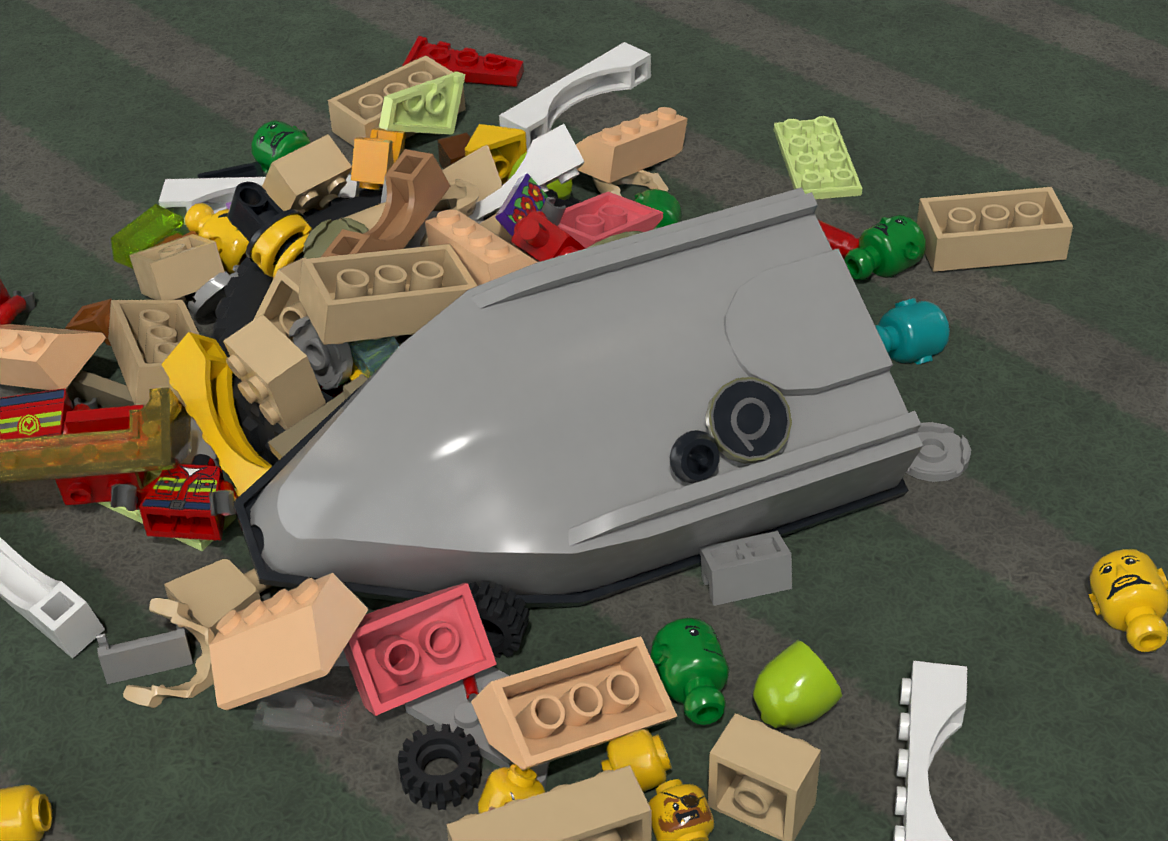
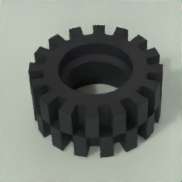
M482 581L480 588L476 582L469 583L494 657L501 658L502 653L506 657L511 656L513 651L517 652L530 619L528 618L530 614L529 609L524 608V600L522 598L514 600L516 593L511 589L507 593L503 592V585L497 583L495 589L490 588L489 582Z
M434 724L426 726L427 734L425 735L418 729L412 733L414 742L406 739L402 744L403 751L399 750L398 753L399 775L405 795L409 793L410 800L415 804L421 799L422 807L426 809L431 808L432 802H437L438 810H446L445 802L452 801L454 807L461 805L462 795L469 800L474 795L473 787L479 788L481 783L480 776H482L480 750L478 744L475 745V738L470 733L465 737L464 729L458 726L452 733L450 724H442L441 731H435ZM436 758H450L458 765L456 769L445 775L435 776L423 772L425 765Z

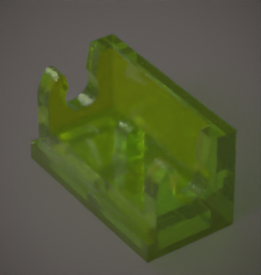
M157 204L153 205L111 237L114 261L134 269L129 255L153 247L166 235L173 236L179 233L183 236L181 232L174 229L185 225L184 218Z

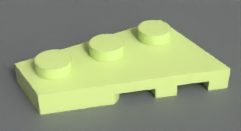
M454 72L384 96L379 128L387 131L452 135L455 131L465 74Z

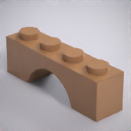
M405 149L385 174L387 186L386 203L383 213L375 226L363 234L342 229L321 257L404 249L451 187L434 155Z

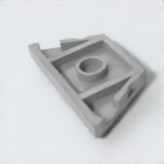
M493 666L476 673L475 678L479 693L491 681L509 675ZM459 680L405 704L406 713L427 725L434 724L437 731H441L442 724H450L452 733L457 726L464 729L465 737L470 733L475 738V745L478 744L480 756L502 768L510 767L514 764L488 743L471 703L477 694H470L467 699L463 680ZM550 762L530 768L536 773V779L540 781L544 788L547 784Z

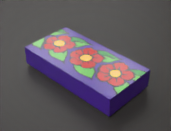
M526 173L518 178L495 218L513 236L516 223L521 218L527 217L531 211H541L546 198L549 196Z

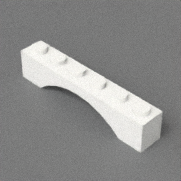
M624 42L500 114V127L524 130L526 132L528 151L532 141L549 132L555 120L574 104L599 94L632 89L651 77V54Z
M565 124L534 139L515 174L500 189L485 199L478 201L474 213L469 218L480 224L485 221L484 218L498 213L518 178L526 173L532 177L545 193L549 191L546 185L557 179L563 184L578 176L580 173L577 169L585 161ZM432 211L426 220L436 217L441 211ZM425 221L404 249L420 247V241L426 232Z
M348 175L346 179L347 184L338 195V197H343L347 200L359 196L360 191L359 181H351V175ZM266 177L165 179L159 198L164 226L185 225L186 213L197 203L209 205L213 209L214 214L220 210H225V203L232 201L238 184L254 182L262 186Z
M0 538V597L73 659L96 638V635L101 634L105 630L84 599L62 581L52 579L39 571Z
M913 661L911 678H902L900 704L908 705V713H900L898 740H906L907 748L898 750L896 776L905 777V787L897 786L895 815H903L904 817L903 826L895 825L893 841H953L936 814L929 793L928 770L935 754L945 741L962 727L967 702V667Z

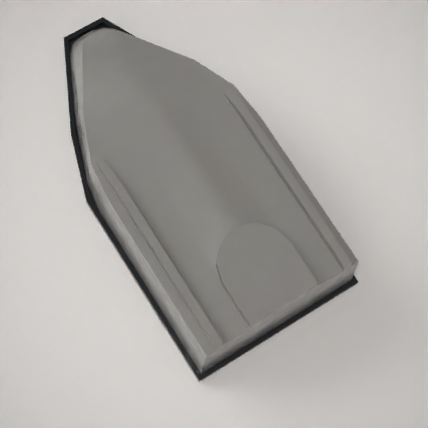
M801 187L537 262L467 290L402 343L368 380L233 502L260 584L297 588L309 578L316 580L333 573L357 597L405 602L465 582L468 584L476 582L480 588L482 581L489 582L490 588L495 589L497 583L503 585L502 591L505 593L510 589L516 593L514 600L522 598L525 602L524 608L581 607L701 566L700 547L778 531L781 537H785L904 496L909 490L903 476L923 447L917 433L921 422L915 411L909 413L889 371L893 363L839 249L832 250L814 213L818 204L812 192L805 194ZM755 377L769 382L783 394L790 407L792 425L789 438L779 452L763 461L744 464L728 459L719 451L720 461L718 468L709 478L696 483L683 482L674 475L670 467L669 458L673 444L678 437L688 431L699 430L710 435L708 427L706 428L705 415L709 401L720 387L736 378Z

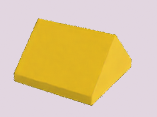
M479 124L465 148V157L488 145L501 182L505 184L509 179L513 165L522 154L527 152L526 132L522 129Z

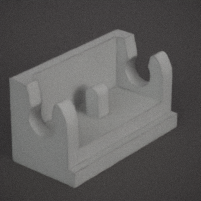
M778 531L699 548L702 580L704 585L709 584V596L713 606L792 589V553Z
M175 624L176 631L143 637L111 646L105 633L96 635L99 648H97L98 658L107 684L192 665L193 661L187 629L185 627H178Z

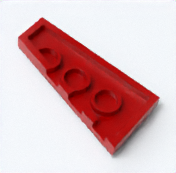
M418 36L402 65L404 66L426 55L453 73L460 72L465 74L464 82L517 87L524 72V64L521 60L492 53L479 56L475 49L465 47L462 51L451 49V43L442 41L434 45L428 43V38Z

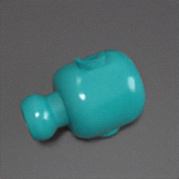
M912 298L895 303V307L887 311L880 319L878 325H875L889 357L900 363L914 362L918 365L932 361V356L942 352L949 341L950 329L946 315L938 305L929 301L916 302V299Z

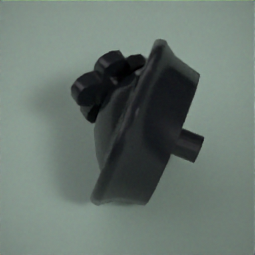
M699 430L688 431L678 437L672 446L669 456L670 467L674 475L683 482L696 483L709 478L718 468L720 461L718 446L714 438L707 432Z

